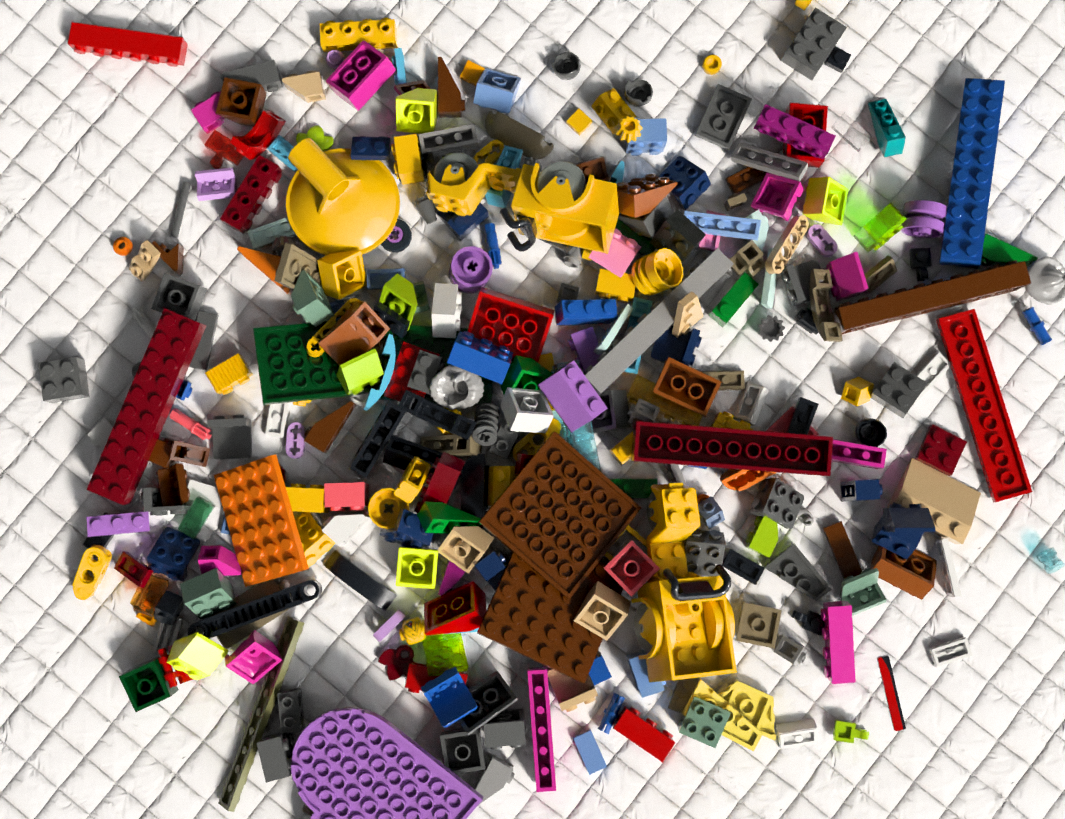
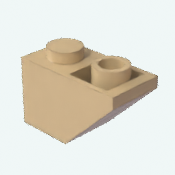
M308 71L302 75L290 74L282 78L285 87L307 103L326 100L320 72Z

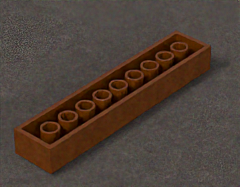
M1014 260L1000 267L999 265L988 267L987 270L980 271L978 269L968 272L964 276L958 274L951 276L947 280H943V278L934 280L928 285L922 283L908 290L906 288L894 291L895 293L889 295L887 292L878 294L871 300L869 297H865L853 304L845 302L839 304V307L834 308L835 311L832 313L834 322L840 323L841 334H846L1014 292L1031 284L1025 261L1018 263L1017 260Z

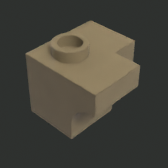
M751 240L729 259L734 263L731 269L738 277L746 271L752 278L765 268L764 253Z

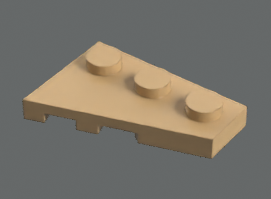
M692 291L678 302L672 334L676 338L682 334H687L692 326L704 317L698 296Z

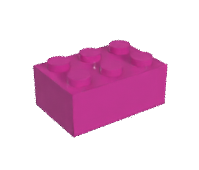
M363 40L330 75L326 83L337 96L359 111L396 69L386 55Z

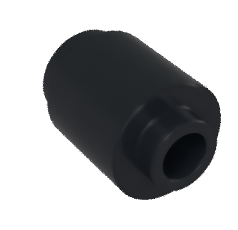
M809 308L801 309L795 317L797 319L796 324L810 334L814 333L817 335L819 332L814 323L812 311Z

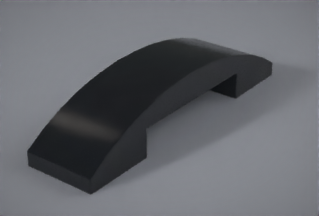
M408 390L405 391L398 406L401 410L466 440H469L477 424L475 421L451 412Z
M334 550L324 564L340 580L384 611L388 609L397 597L394 592L377 582L337 550Z

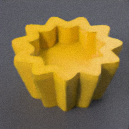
M625 116L623 119L618 120L619 124L615 128L617 129L616 135L620 136V141L626 140L629 143L631 140L636 141L637 137L641 136L640 131L643 128L640 125V121L635 119L634 116Z

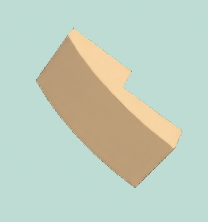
M148 240L143 242L138 255L132 258L129 270L141 282L145 281L155 267L161 253Z

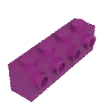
M766 104L754 126V129L762 134H767L780 142H785L798 150H803L821 159H824L828 154L836 137L834 134Z

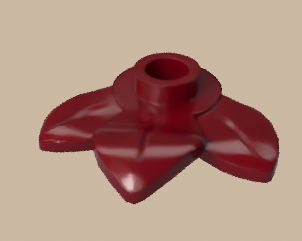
M400 645L397 649H387L381 654L378 662L388 665L387 674L390 681L398 679L403 674L407 675L409 661L414 662V650L409 645ZM407 651L408 657H402L401 652Z

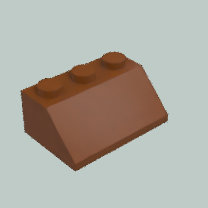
M668 357L652 392L706 417L722 382Z
M879 545L871 560L870 568H877L879 570L878 578L922 600L934 587L937 560L916 549L905 559Z

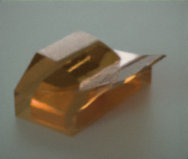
M151 575L144 588L137 587L130 602L134 607V611L153 617L155 606L168 589L169 580Z

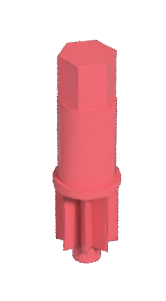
M177 408L173 409L169 416L172 420L190 430L192 434L203 440L212 437L210 429Z

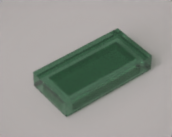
M198 496L178 527V530L195 539L215 508V505Z

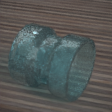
M1054 547L1048 548L1036 556L1039 562L1044 564V570L1047 574L1054 573L1065 565L1062 559L1057 557Z

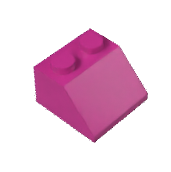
M853 252L830 261L826 265L825 270L830 271L833 286L831 293L836 298V301L858 296L868 289L858 252Z

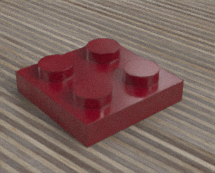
M932 424L928 428L915 459L951 476L967 441Z

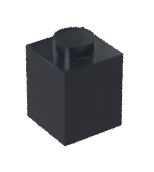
M166 590L155 606L154 619L160 623L172 626L183 610V597Z

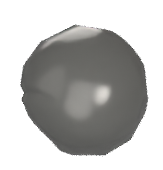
M563 52L556 55L551 66L555 75L561 80H571L578 75L581 62L574 53Z
M639 78L632 82L627 81L624 87L626 101L635 107L648 104L653 96L652 86L647 81Z

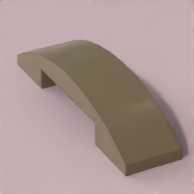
M812 269L809 291L814 323L824 341L841 342L843 339L840 323L834 322L828 292L833 287L830 271Z

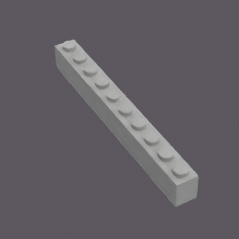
M718 248L714 252L710 250L702 258L704 260L703 263L700 265L696 263L690 269L691 274L688 277L684 275L678 287L674 290L670 288L663 295L665 299L661 303L657 301L650 308L652 311L648 315L644 313L637 320L639 324L635 328L631 326L624 333L625 337L621 341L617 339L610 346L612 350L608 354L605 352L601 354L597 359L598 363L594 367L590 365L583 372L598 395L605 391L674 324L677 305L681 299L691 291L700 299L734 265Z

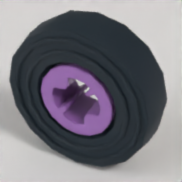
M397 219L392 230L395 233L399 232L398 239H391L392 234L390 233L387 239L380 244L389 252L398 253L405 250L412 240V232L409 225L400 219Z

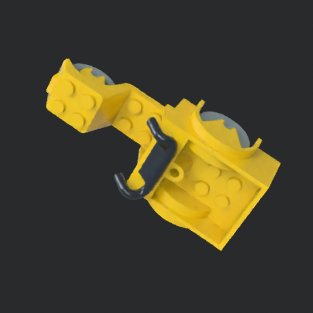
M456 152L448 154L438 161L433 176L430 171L427 174L429 186L426 194L429 200H433L435 207L439 211H452L460 216L472 215L490 187L497 191H503V189L511 191L514 194L511 207L515 221L507 208L501 209L500 214L510 228L518 229L520 235H525L528 238L525 243L521 244L513 231L507 234L514 248L520 252L531 248L536 238L608 254L619 216L617 183L594 179V175H589L586 185L585 176L581 169L575 164L566 161H558L546 166L538 176L540 171L538 163H535L534 166L523 164L522 169H513L489 163H482L478 166L471 156Z
M683 483L652 485V492L647 501V518L653 531L647 536L646 547L648 557L660 570L647 581L648 583L644 584L637 591L638 598L631 599L632 603H643L636 611L634 627L639 645L643 650L649 652L646 655H639V660L646 659L649 682H660L737 673L732 642L735 620L730 602L726 598V593L731 587V577L721 564L715 567L719 576L703 577L696 573L688 572L684 541L700 526L696 490Z

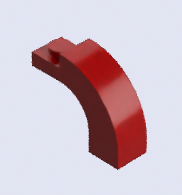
M263 110L255 126L244 136H233L230 143L235 146L234 150L249 160L255 159L276 139L286 121L272 111Z

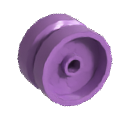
M927 200L906 202L903 207V215L906 218L901 222L900 231L905 235L918 238L941 237L945 229V224L942 220L946 218V205Z
M469 246L460 249L453 256L448 272L450 282L458 284L460 292L467 294L479 292L481 287L486 286L492 275V260L488 253L481 248Z

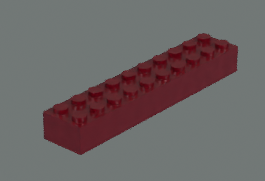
M164 308L86 490L121 505L131 503L207 325Z
M635 421L633 425L631 461L831 476L833 437Z

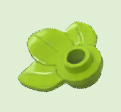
M319 125L312 126L307 134L298 133L296 136L297 144L306 138H311L322 151L330 149L334 141L333 137L324 136L323 129Z

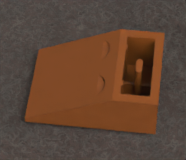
M646 174L644 178H633L631 182L617 183L619 213L634 218L649 214L676 187L677 182L669 180L668 177Z
M357 301L350 306L317 344L340 366L369 351L384 337L390 328L365 301Z

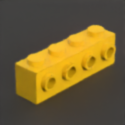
M363 19L362 21L355 22L353 20H345L337 23L334 21L320 23V44L323 52H330L331 50L354 51L363 40L376 49L398 48L395 19Z

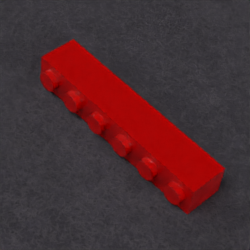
M71 22L68 45L78 54H85L87 52L99 57L109 55L115 59H122L123 57L135 62L145 60L151 64L166 63L171 67L184 66L188 47L183 37Z

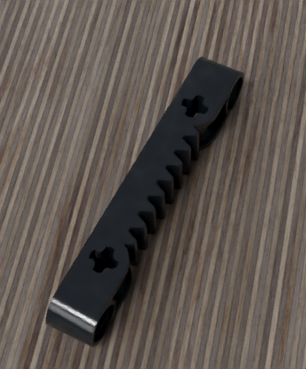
M308 580L198 621L189 627L188 636L196 633L199 626L204 630L203 636L210 639L311 601L321 595L322 585L317 580ZM310 584L316 589L314 595H310L307 592V587Z

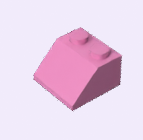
M615 229L608 254L592 251L588 258L621 278L632 264L641 246L634 239H628L618 229Z

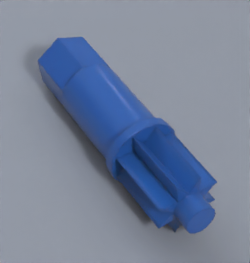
M488 223L485 224L487 253L492 260L494 269H499L502 261L495 224Z

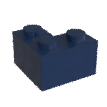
M493 551L475 565L494 591L506 568L504 563L507 561L501 552L496 553V551Z

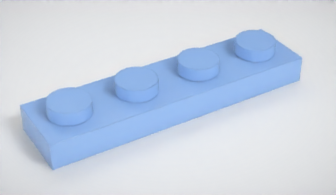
M691 211L684 212V215L705 234L758 241L761 220Z

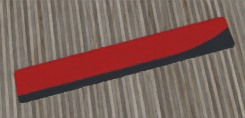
M889 656L878 658V663L894 730H904L906 726Z

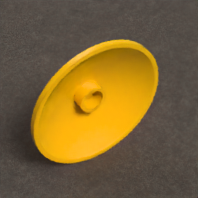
M306 138L299 142L288 156L289 161L298 170L289 184L286 195L287 217L297 237L307 247L325 256L330 253L361 250L363 255L382 244L394 229L400 211L399 190L389 169L380 160H351V149L349 148L331 149L323 152L311 138Z

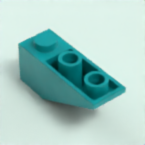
M887 99L868 102L877 143L883 156L888 157L902 154L906 136Z

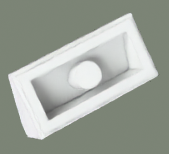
M748 382L734 417L756 425L769 390L764 386Z
M813 718L776 724L780 749L818 743V727Z

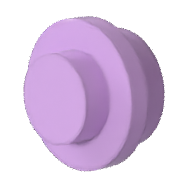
M331 50L326 55V63L333 69H337L345 60L343 53L339 50Z

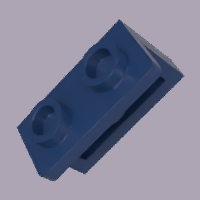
M352 137L351 160L389 161L392 150L390 137Z

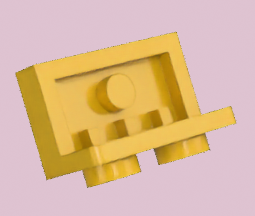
M614 88L600 94L591 105L613 134L617 132L615 126L619 124V119H623L625 116L637 117Z

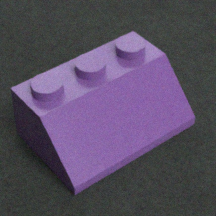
M574 360L538 384V387L571 433L608 409Z

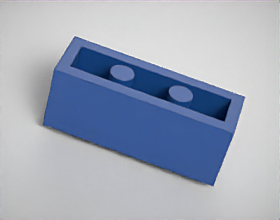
M616 299L561 300L554 306L556 325L610 324L618 318Z

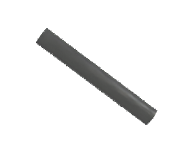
M183 181L171 237L178 238L191 186L189 182Z

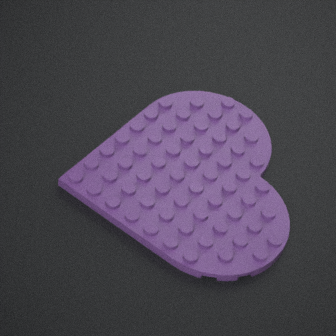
M345 707L321 714L305 727L293 749L292 779L299 790V796L313 811L310 819H467L484 797L390 721L366 709Z

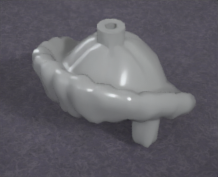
M1048 256L1034 261L1027 269L1031 284L1025 286L1026 291L1036 301L1046 305L1060 302L1065 298V267L1057 259Z
M449 365L432 378L429 389L431 397L440 406L450 410H461L472 407L475 403L479 402L483 396L484 383L479 375Z

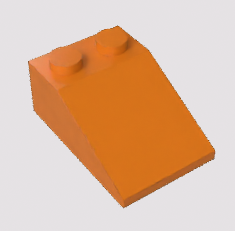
M240 246L237 248L246 259L284 292L289 293L291 289L274 281L281 259L280 256Z

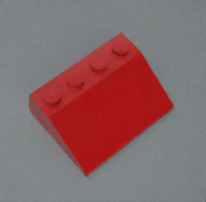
M481 287L467 332L472 333L475 338L488 339L493 345L498 347L500 345L508 347L513 352L511 361L518 355L539 362L555 310Z

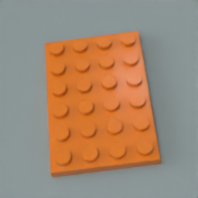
M270 455L215 474V482L237 560L241 567L245 587L309 569L277 455Z

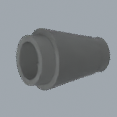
M427 195L416 199L415 207L426 223L430 224L437 221L433 200H429Z

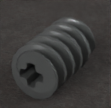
M483 403L476 408L474 419L477 424L472 436L473 440L479 445L491 446L497 440L500 410L495 404Z

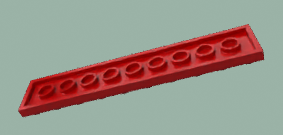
M975 309L937 319V325L948 360L951 363V370L993 503L1031 493L1030 482Z

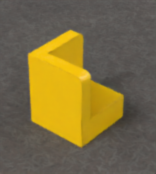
M861 377L846 381L841 399L856 407L870 401L874 384Z

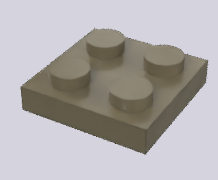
M742 602L735 640L775 649L782 610Z

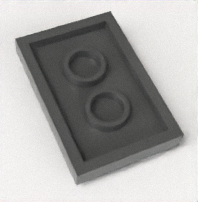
M717 84L695 136L729 151L752 98Z

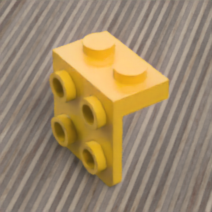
M303 512L295 519L309 568L325 552L329 551L335 542L322 531L321 526L310 512Z

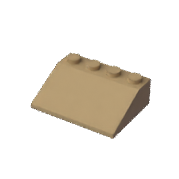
M911 458L889 504L895 502L902 504L905 508H909V504H921V508H928L936 530V532L932 533L942 538H948L954 544H963L972 527L981 493Z

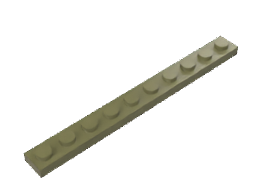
M288 616L277 644L282 661L265 676L218 804L227 811L234 812L239 803L240 795L258 750L257 742L262 739L265 728L268 725V720L277 699V693L281 690L291 658L303 631L305 623L295 617Z

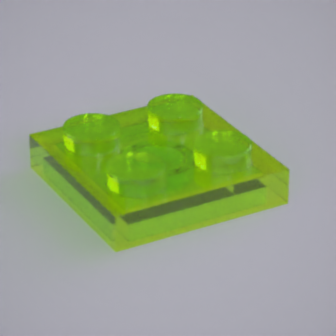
M461 633L426 636L423 639L422 645L429 676L442 675L446 670L456 667L458 672L468 671L469 667Z

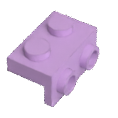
M233 168L195 171L198 201L233 198L235 195L237 179Z

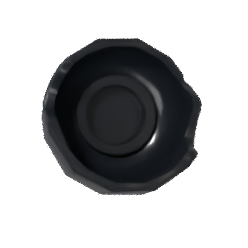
M865 418L857 424L855 436L862 445L878 447L886 440L887 429L881 421Z

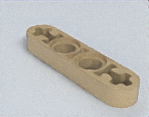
M795 216L787 225L766 259L765 269L769 274H779L785 268L808 230L809 222L806 216ZM790 234H792L793 237L792 242L790 241ZM782 247L784 248V256L782 255V252H781V251H782Z

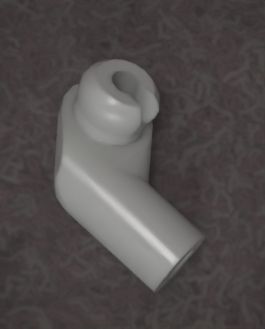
M801 507L797 518L804 525L811 526L814 522L813 515L806 508Z

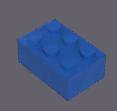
M459 331L447 363L502 384L511 364L513 352L508 347L493 345L488 339H478L470 332Z

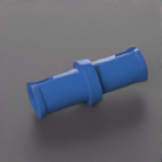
M1030 307L1022 312L1030 325V331L1034 332L1040 345L1053 340L1044 327V321L1040 320L1034 307Z
M616 693L613 694L608 708L604 710L605 715L598 727L600 731L604 730V733H610L615 719L619 717L618 712L625 700L624 697H619Z

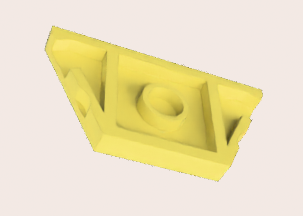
M737 680L719 694L763 733V736L775 741L773 696Z

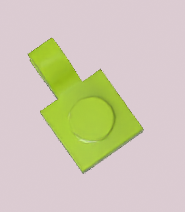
M835 720L833 740L854 743V738L868 740L869 731L855 729L856 723Z

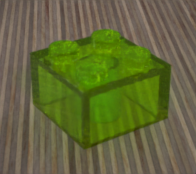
M890 203L853 237L868 253L872 249L877 251L904 227L902 223L907 219Z

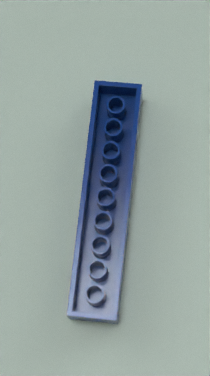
M965 78L939 265L969 268L980 267L1005 80Z

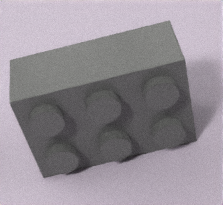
M815 7L781 61L812 81L847 27Z

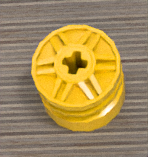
M667 248L659 249L638 258L632 266V279L635 286L641 293L648 296L678 286L683 278V266L679 257L671 249Z
M384 488L377 491L370 499L368 505L369 516L373 523L385 529L395 527L400 509L410 510L409 503L395 496V489ZM385 504L394 505L392 508L394 512L392 514L389 512L384 513Z

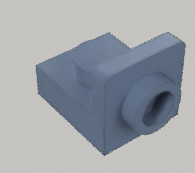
M712 496L698 504V510L708 529L725 520L722 509Z

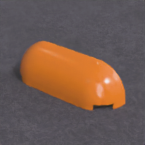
M728 469L720 476V481L731 490L742 491L777 472Z

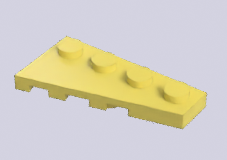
M700 678L682 714L686 716L694 696L729 710L731 714L722 735L754 751L763 733Z

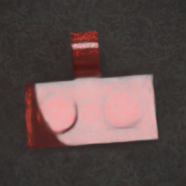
M215 129L204 144L206 148L216 153L209 162L212 165L211 167L220 169L224 159L238 166L244 156L234 150L235 146L230 143L231 139Z

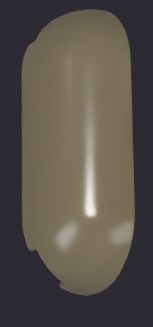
M490 110L485 118V129L492 139L501 141L505 146L521 149L523 151L522 155L527 158H545L554 148L552 143L544 141L545 136L497 111L494 114Z

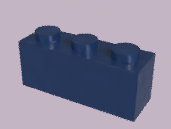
M879 479L853 480L840 483L841 502L880 499V495L883 493L882 484L879 483Z

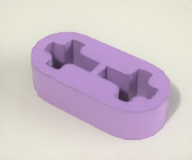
M815 224L807 230V239L823 257H830L835 254L838 248L837 243L821 225ZM818 230L820 232L818 236L813 237V231ZM830 244L832 246L831 251L828 250L826 252L824 250L825 245L828 246Z
M298 422L291 423L287 429L286 453L293 459L301 458L305 452L304 439L306 437L304 434L306 428ZM296 426H298V429H301V433L297 434V439H295V434L292 433V429H295ZM295 442H297V448L300 449V452H297L294 456V453L290 450L294 448Z
M398 610L373 634V637L380 642L406 616Z

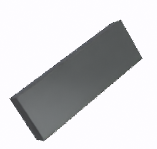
M198 312L197 322L207 326L190 363V368L207 371L219 317L218 314Z

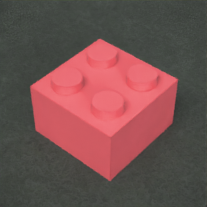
M365 482L324 483L325 507L330 508V511L333 512L345 511V507H350V511H364V507L369 505V484Z

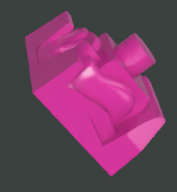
M766 173L751 207L755 211L759 209L762 213L767 212L788 221L792 214L791 211L794 203H796L797 197L801 196L804 189L800 181Z
M256 630L231 655L227 654L225 656V666L252 684H255L282 661L275 644Z

